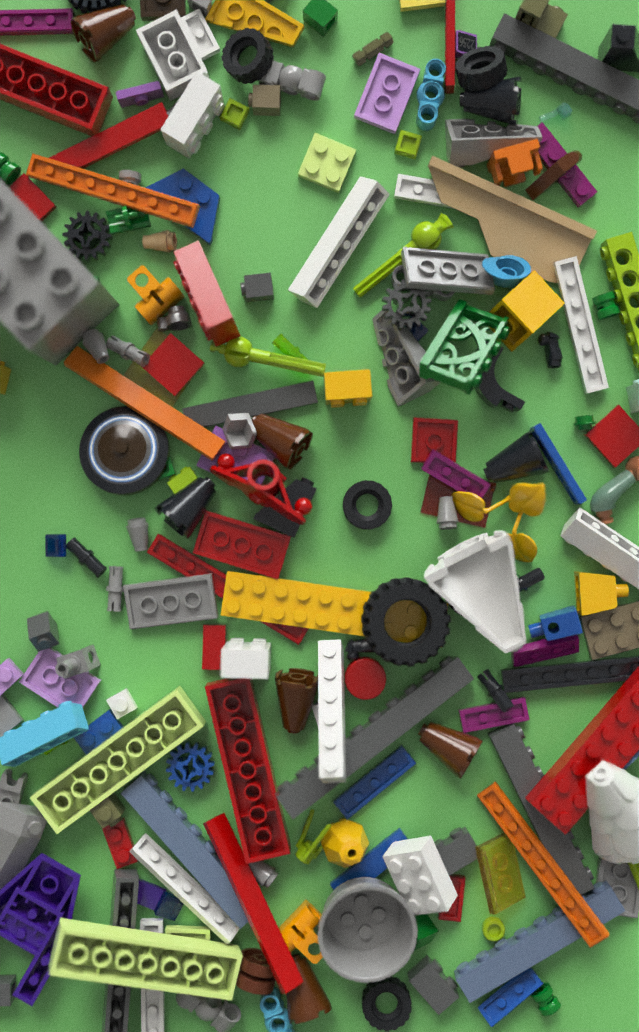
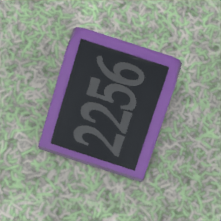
M456 30L455 58H460L464 53L477 48V35Z

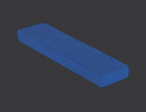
M539 423L531 427L530 431L573 503L582 504L587 501L542 424Z
M402 745L399 746L334 799L333 803L348 820L416 764L415 760Z
M398 828L365 854L363 861L350 866L331 881L330 886L335 889L340 884L358 877L376 878L387 869L382 856L393 842L407 840V836Z

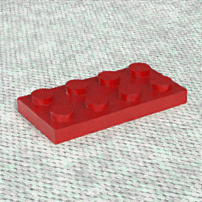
M206 510L193 554L279 579L292 536Z

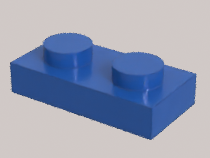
M109 709L88 725L89 730L79 734L74 739L84 753L88 754L124 726L116 719L112 710Z

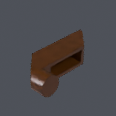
M574 150L556 161L525 189L531 199L535 200L576 164L580 163L582 154Z

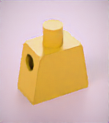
M574 572L576 610L579 615H589L617 608V598L629 596L628 585L616 584V578L613 575Z

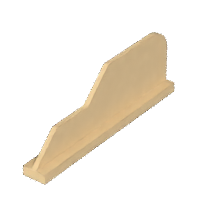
M432 156L427 166L441 203L478 219L490 256L514 255L521 257L531 266L530 274L535 270L540 277L548 282L557 283L553 266L554 262L577 256L578 264L580 265L591 240L594 239L597 230L437 157Z

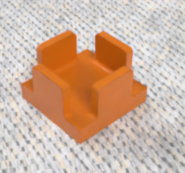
M538 138L493 151L487 163V169L489 174H492L494 184L500 186L503 181L504 187H509L525 182L524 172L532 170L534 176L540 174L543 167L538 153L540 149Z

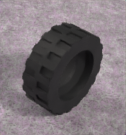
M254 28L240 29L237 33L232 34L231 38L225 43L226 45L222 50L223 66L239 83L252 84L262 79L268 73L267 71L271 68V63L274 59V51L270 42L260 31ZM254 46L257 49L255 58L248 65L241 66L238 62L241 53L246 48Z
M496 46L472 49L464 53L455 63L459 86L469 91H480L495 86L506 77L508 72L505 53Z
M372 480L360 481L352 485L345 493L343 511L348 521L360 529L370 530L378 528L387 521L391 514L392 498L382 484ZM363 494H371L378 501V509L371 516L360 514L356 508V502Z
M392 976L386 977L381 981L367 983L362 993V1010L365 1019L370 1022L372 1027H376L380 1031L397 1030L398 1027H402L405 1021H408L412 1010L410 993L405 983L401 982L399 978ZM384 992L392 993L398 1001L396 1009L388 1014L380 1012L375 1004L377 997Z

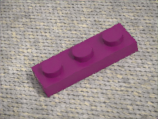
M434 449L421 467L423 471L453 489L470 492L483 498L491 485L486 480Z
M576 634L551 641L541 639L524 644L518 651L511 652L513 666L515 668L579 653V637Z
M525 697L510 699L514 706L505 713L502 712L496 702L459 709L463 733L530 720Z

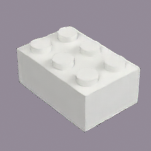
M177 10L136 30L139 40L170 101L183 94L196 71L209 78L208 71Z
M196 71L161 128V133L167 146L189 159L192 154L198 152L204 134H209L213 126V119L216 115L219 116L225 106L219 84Z
M231 638L221 649V678L268 679L271 670V642H266L267 639L254 638L252 642H244V638Z
M425 836L393 842L382 857L400 896L407 902L413 914L421 915L448 911L458 895L432 837Z

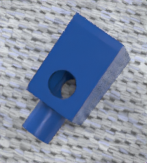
M574 605L540 615L541 622L528 625L532 638L545 635L547 641L583 633ZM553 622L558 624L553 629L548 627Z

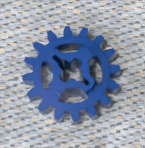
M187 741L185 747L179 744L177 746L178 752L172 750L170 754L173 758H168L166 761L171 765L166 768V772L172 773L168 778L169 781L175 779V787L179 786V784L183 785L182 791L190 787L191 791L194 792L196 785L202 789L204 787L203 781L209 783L211 779L208 775L214 774L215 770L210 767L215 765V761H209L212 757V752L206 754V746H203L201 749L198 748L199 742L191 746L190 742ZM190 752L189 756L178 758L180 755ZM198 755L203 759L204 763H201ZM193 758L192 763L194 768L191 770L190 774H188V763ZM177 770H180L183 778L178 774ZM196 775L201 776L196 780H191Z

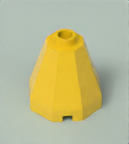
M345 817L336 823H331V828L320 842L328 862L348 868L363 861L369 846L363 826L350 819L347 820Z

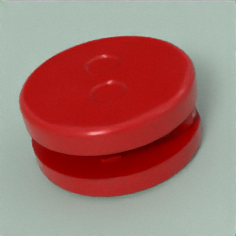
M359 657L357 660L351 661L345 670L346 687L358 699H373L380 695L385 688L386 673L380 662L374 658Z

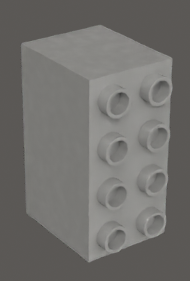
M0 180V321L29 351L56 366L83 340V334L88 330L95 329L119 303Z

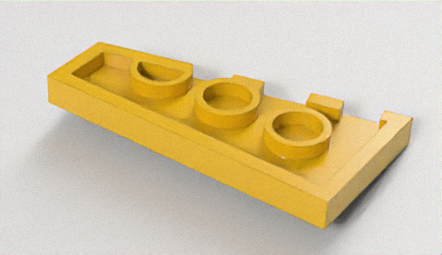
M215 0L205 18L207 23L235 31L254 28L260 31L267 40L293 48L305 28L304 24L264 0Z

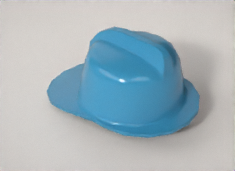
M514 255L490 257L482 261V267L493 276L494 285L497 287L515 288L531 272L529 263L523 258Z

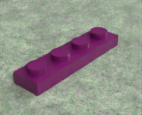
M541 122L538 128L542 135V141L539 142L540 149L538 153L541 162L549 169L567 152L545 124ZM577 165L557 181L578 208L598 192Z

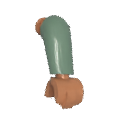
M639 456L630 458L625 465V470L600 487L592 496L590 509L596 513V516L599 517L598 520L602 523L609 524L614 522L613 517H610V515L613 514L612 509L616 507V501L636 481H639Z

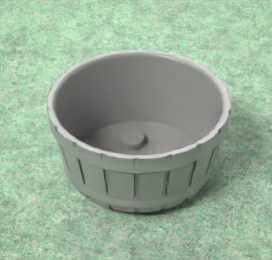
M371 877L353 878L335 888L326 900L318 926L319 949L328 966L343 978L360 983L381 981L397 973L400 968H403L410 959V955L413 954L417 942L416 920L407 902L389 884Z

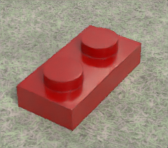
M122 818L113 827L107 825L102 829L117 869L138 862L129 852L134 843L125 818Z

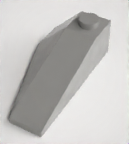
M474 119L445 120L448 162L456 167L474 165L488 160L493 151L537 138L539 142L542 141V135L538 126L508 124L507 127H501L493 121H488L487 125L475 124Z
M381 310L372 320L378 345L382 346L385 358L382 359L383 367H387L389 375L387 380L388 388L397 405L402 406L430 392L441 382L431 378L426 380L419 377V363L426 351L405 325L401 330L398 323L391 326L392 319L384 318L388 311Z
M0 802V889L24 869L42 837L47 820L36 806Z

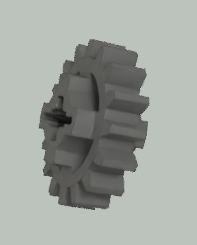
M402 279L400 286L394 282L392 285L393 290L387 288L386 294L388 296H383L382 302L387 303L382 306V311H388L384 318L392 319L391 326L398 323L400 330L404 325H407L408 330H411L412 324L419 327L421 324L420 320L426 321L427 319L424 313H430L431 308L426 306L431 303V299L425 298L428 290L422 292L421 289L406 288L404 279ZM401 291H410V293L402 294ZM417 297H419L421 301V309L420 306L417 305ZM412 298L410 306L406 307V309L404 308L401 312L403 303ZM392 301H393V304L396 305V309H397V310H396L395 313H394V311H393V309H392V305H391V302H392ZM405 316L413 317L411 319H403Z

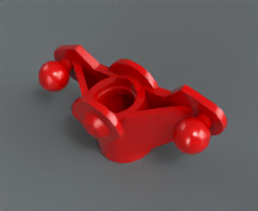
M226 453L218 458V467L211 466L209 469L212 474L226 484L243 491L253 503L264 507H271L285 518L300 525L306 523V519L303 516L308 515L312 511V503L307 498L298 499L294 505L295 511L292 509L283 484L287 478L272 461L264 459L234 467V457ZM261 476H268L273 479L268 485L261 486L255 483ZM279 491L282 496L283 502L275 497L279 493Z

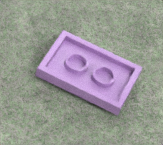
M378 53L354 118L396 134L420 69Z
M52 647L39 651L19 683L58 708L59 704L66 701H72V703L81 704L84 707L101 680L88 671L64 679L57 675L55 667L58 664L56 659L63 655Z

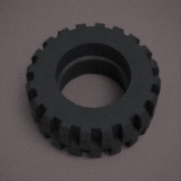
M406 577L390 579L389 582H383L375 591H372L368 601L364 603V611L361 614L363 635L371 649L386 662H391L397 666L407 665L408 667L415 666L416 663L423 664L428 662L427 659L431 656L434 658L438 654V649L446 644L445 638L450 633L448 625L451 622V617L447 611L448 606L441 598L442 596L427 583ZM402 600H410L419 604L424 610L427 620L425 630L421 636L409 643H401L392 639L384 626L387 610L394 603Z

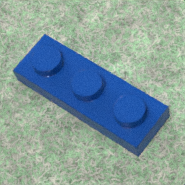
M530 967L510 979L477 1008L489 1025L494 1027L542 987L544 983L533 968Z

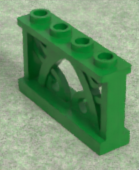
M459 299L419 363V377L426 380L428 378L465 391V394L470 395L474 388L478 389L480 386L483 372H488L493 355H498L501 341L507 339L511 329L508 326L509 317L491 314L469 306L467 301ZM486 325L496 329L494 334L489 335L486 332L490 331V328L486 327L481 330L479 328ZM462 330L463 334L459 335L456 332ZM472 336L477 344L478 351L467 356L457 357V350L450 342L463 341ZM444 352H451L452 358H449V355H444ZM454 368H459V372L462 375L464 370H470L471 373L468 377H462L455 374Z

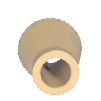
M166 230L151 235H143V248L170 253L177 248L176 234Z

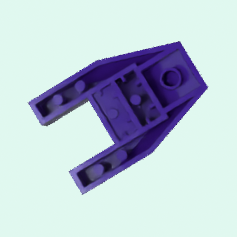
M43 853L37 856L0 889V936L35 955L13 993V996L30 1006H33L50 976L49 961L60 918L72 920L81 879L80 874Z

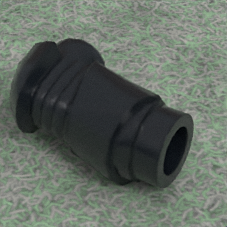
M553 332L540 334L538 344L540 346L545 345L544 350L548 368H560L563 359L558 345L560 338Z
M366 638L356 641L351 639L345 648V652H348L347 658L349 660H357L359 652H374L367 643Z

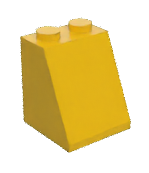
M534 270L489 313L500 317H509L508 326L511 328L507 339L502 340V342L513 352L565 303ZM489 327L495 333L496 329Z

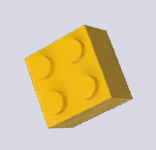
M370 369L324 373L326 405L331 404V408L344 407L345 403H353V406H365L368 401H371Z

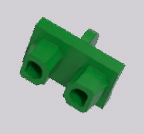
M127 206L106 211L111 235L151 227L148 214L127 208Z

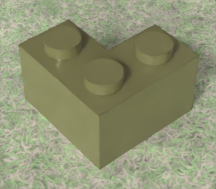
M523 0L515 19L556 39L568 14L558 6L549 5L550 0Z

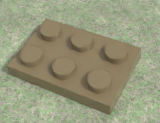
M639 600L619 605L614 609L579 616L591 660L639 648Z

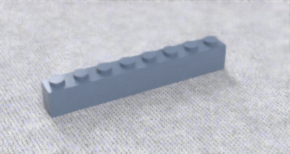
M143 771L123 789L121 795L241 929L249 921L210 840L206 841L202 836L201 829L195 823L191 824L187 819L186 812L181 807L177 808L171 795L166 790L162 791L159 788L156 778L151 773L147 774Z
M607 880L594 884V889L581 894L602 924L625 912L624 907ZM557 906L546 917H538L529 927L518 929L514 936L507 940L502 939L498 941L495 947L488 951L483 950L479 952L475 959L470 962L465 961L459 964L456 970H454L455 979L471 1003L582 936L562 909Z

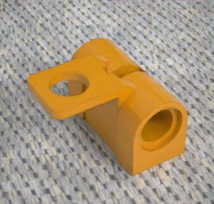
M143 265L127 277V281L142 297V300L134 307L151 326L157 321V318L165 315L170 307L175 306L185 297L169 277L159 283ZM140 274H145L149 280L144 287L138 286L135 281L136 277Z
M306 899L281 924L279 930L290 953L297 948L313 964H317L323 958L321 952L317 955H312L309 953L308 947L312 943H318V935L314 932V929L319 924L322 914Z

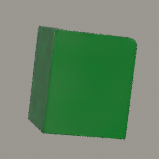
M311 0L303 9V20L324 37L338 20V10L326 0Z
M421 914L415 917L417 942L414 950L431 943L439 932L428 914Z

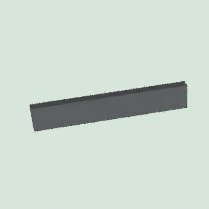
M308 381L182 408L184 415L203 427L225 423L228 414L249 413L250 417L261 413L269 414L318 403L314 382Z

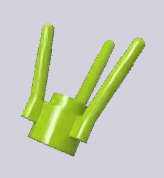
M313 809L310 810L300 839L295 845L298 848L295 856L305 864H310L313 858L316 859L323 848L322 845L319 847L317 845L331 828V825L327 824L314 842L310 840L304 842L314 815Z

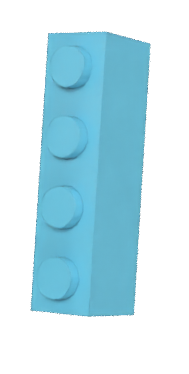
M72 701L59 704V708L41 713L39 718L22 723V726L18 729L4 732L3 736L0 737L1 765L16 767L89 730L82 705L72 703Z

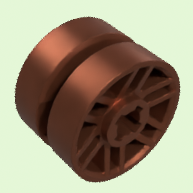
M246 948L241 950L243 957L236 986L246 992L258 995L272 993L276 979L262 949Z

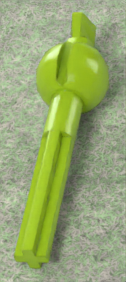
M441 213L438 220L434 223L423 221L417 224L411 233L412 240L404 247L436 250L442 241L441 233L447 229L454 228L447 215ZM402 248L353 288L360 298L391 274L397 266L403 264Z
M241 336L217 347L213 341L210 345V352L218 351L219 354H224L226 362L234 367L247 366L251 361L324 377L326 371V364L255 349L248 339Z

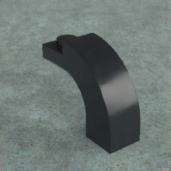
M501 347L498 355H493L491 358V366L488 372H483L480 386L478 389L475 388L480 398L493 409L501 402V407L507 411L514 412L515 410L518 412L522 409L525 401L501 388L495 378V364L504 349Z

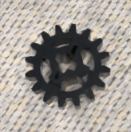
M86 211L85 216L77 212V219L70 217L71 225H64L68 232L62 233V236L68 239L64 242L66 247H70L68 251L72 255L76 253V258L79 260L84 256L87 262L90 261L91 256L98 260L99 253L105 256L104 248H111L107 241L113 240V236L108 234L110 229L109 225H106L107 221L105 218L100 219L99 214L96 212L92 217L89 211ZM93 223L97 224L101 231L94 230ZM74 241L81 243L82 249L78 248Z

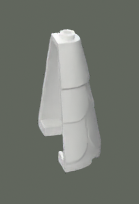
M495 531L493 536H488L487 533L472 537L437 558L439 563L435 566L430 564L424 573V578L428 585L449 602L458 613L475 625L478 632L505 654L518 651L526 644L523 605L520 602L513 544L506 532Z
M602 761L586 776L592 849L596 855L610 863L621 865V863L632 862V864L639 863V778L630 775L622 768Z

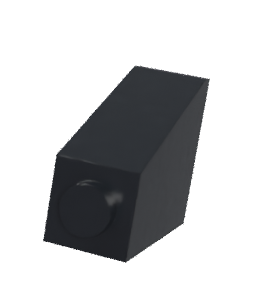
M612 24L599 46L598 60L620 71L639 72V33L636 26Z
M302 477L301 481L296 479L285 488L294 511V505L298 499L307 498L312 501L317 488L313 487L314 482ZM278 494L276 498L283 502L281 494ZM263 507L253 518L292 537H295L300 527V524L285 518L271 507Z

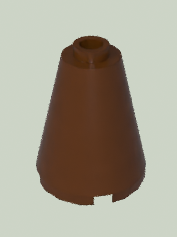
M122 4L75 16L70 21L75 39L77 42L81 41L85 47L82 49L89 60L96 62L135 26L134 20H136V16L131 7Z
M262 413L258 416H253L251 419L257 432L255 438L284 468L289 470L294 468L303 458L300 456L303 450H308L313 433L309 429Z
M289 668L288 673H283V670H279L275 674V684L283 728L289 733H300L306 727L319 686V675L315 677L313 671L301 668Z
M430 722L428 725L424 723L418 733L421 736L419 741L460 779L483 742L478 737L434 722Z
M295 954L292 957L304 982L286 993L290 1024L293 1021L295 1024L307 1022L318 1018V1014L322 1010H324L325 1014L332 1010L331 1003L306 957H301L300 954Z

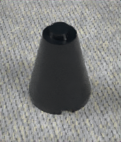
M522 78L503 79L497 85L480 91L465 90L460 93V107H463L464 112L517 125L518 120H514L515 115L520 114L522 88L517 86V82H522Z
M531 431L522 435L486 462L487 467L483 469L488 481L493 480L494 483L549 472Z
M199 477L155 507V511L159 516L163 513L166 516L164 521L181 536L185 535V538L188 539L216 493L214 489L216 485L208 477L204 479Z

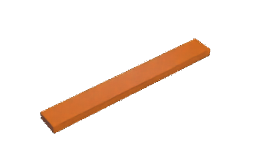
M33 153L26 172V176L113 204L127 206V208L191 228L194 227L200 209L199 204Z
M76 346L64 361V366L211 461L215 459L225 445L223 439L105 363H97L91 354Z
M496 781L479 792L477 797L588 946L591 948L608 938L610 933Z

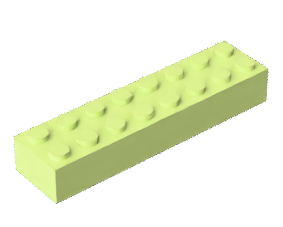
M178 686L37 790L30 799L55 833L58 834L202 728L206 720L181 686Z
M60 918L49 961V975L232 1000L243 955L236 944Z

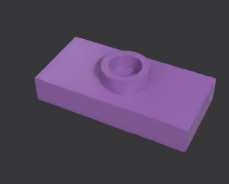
M160 81L116 92L121 108L135 104L142 106L151 100L164 97Z

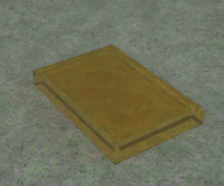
M502 833L476 846L475 850L489 913L496 915L526 898L515 847L507 835Z

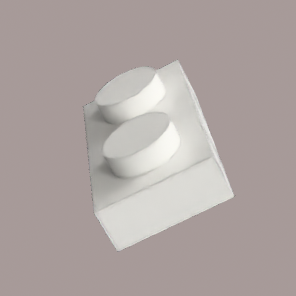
M200 8L181 17L202 61L221 52Z

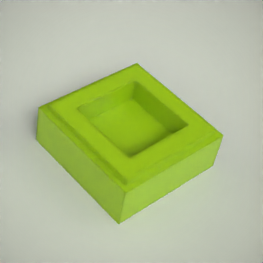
M229 98L220 116V120L240 130L250 112V108Z
M400 130L394 154L416 159L422 136Z

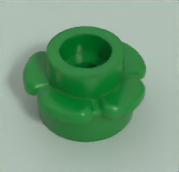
M593 415L575 416V423L573 425L578 426V430L592 429V424H596V421L594 422Z

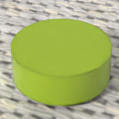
M488 917L482 924V932L486 939L495 942L503 938L505 927L499 918Z

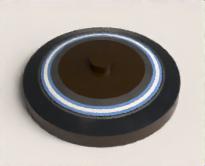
M128 406L114 407L96 416L86 427L79 447L82 468L91 482L108 493L124 496L143 492L154 485L164 473L170 456V445L165 430Z

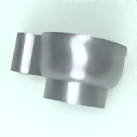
M184 306L170 307L166 317L157 318V327L160 332L166 330H185L192 325L190 315L186 312V307Z

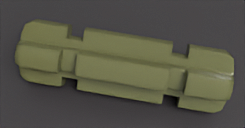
M385 32L380 36L379 40L376 38L364 46L362 51L358 50L352 55L355 64L361 66L366 62L367 58L370 60L382 52L384 47L388 48L394 43L391 34Z

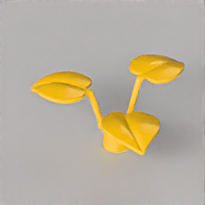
M515 484L511 487L509 495L505 499L489 508H484V500L476 494L456 491L451 494L458 513L463 518L472 522L481 521L484 517L483 513L487 514L509 502V508L513 512L518 513L512 534L507 533L513 544L514 558L522 562H533L537 555L536 543L526 534H517V528L523 513L532 517L542 513L546 501L544 484Z

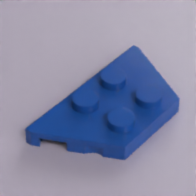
M184 168L145 187L199 204L200 209L194 227H185L211 245L217 217L216 213L220 201V196Z

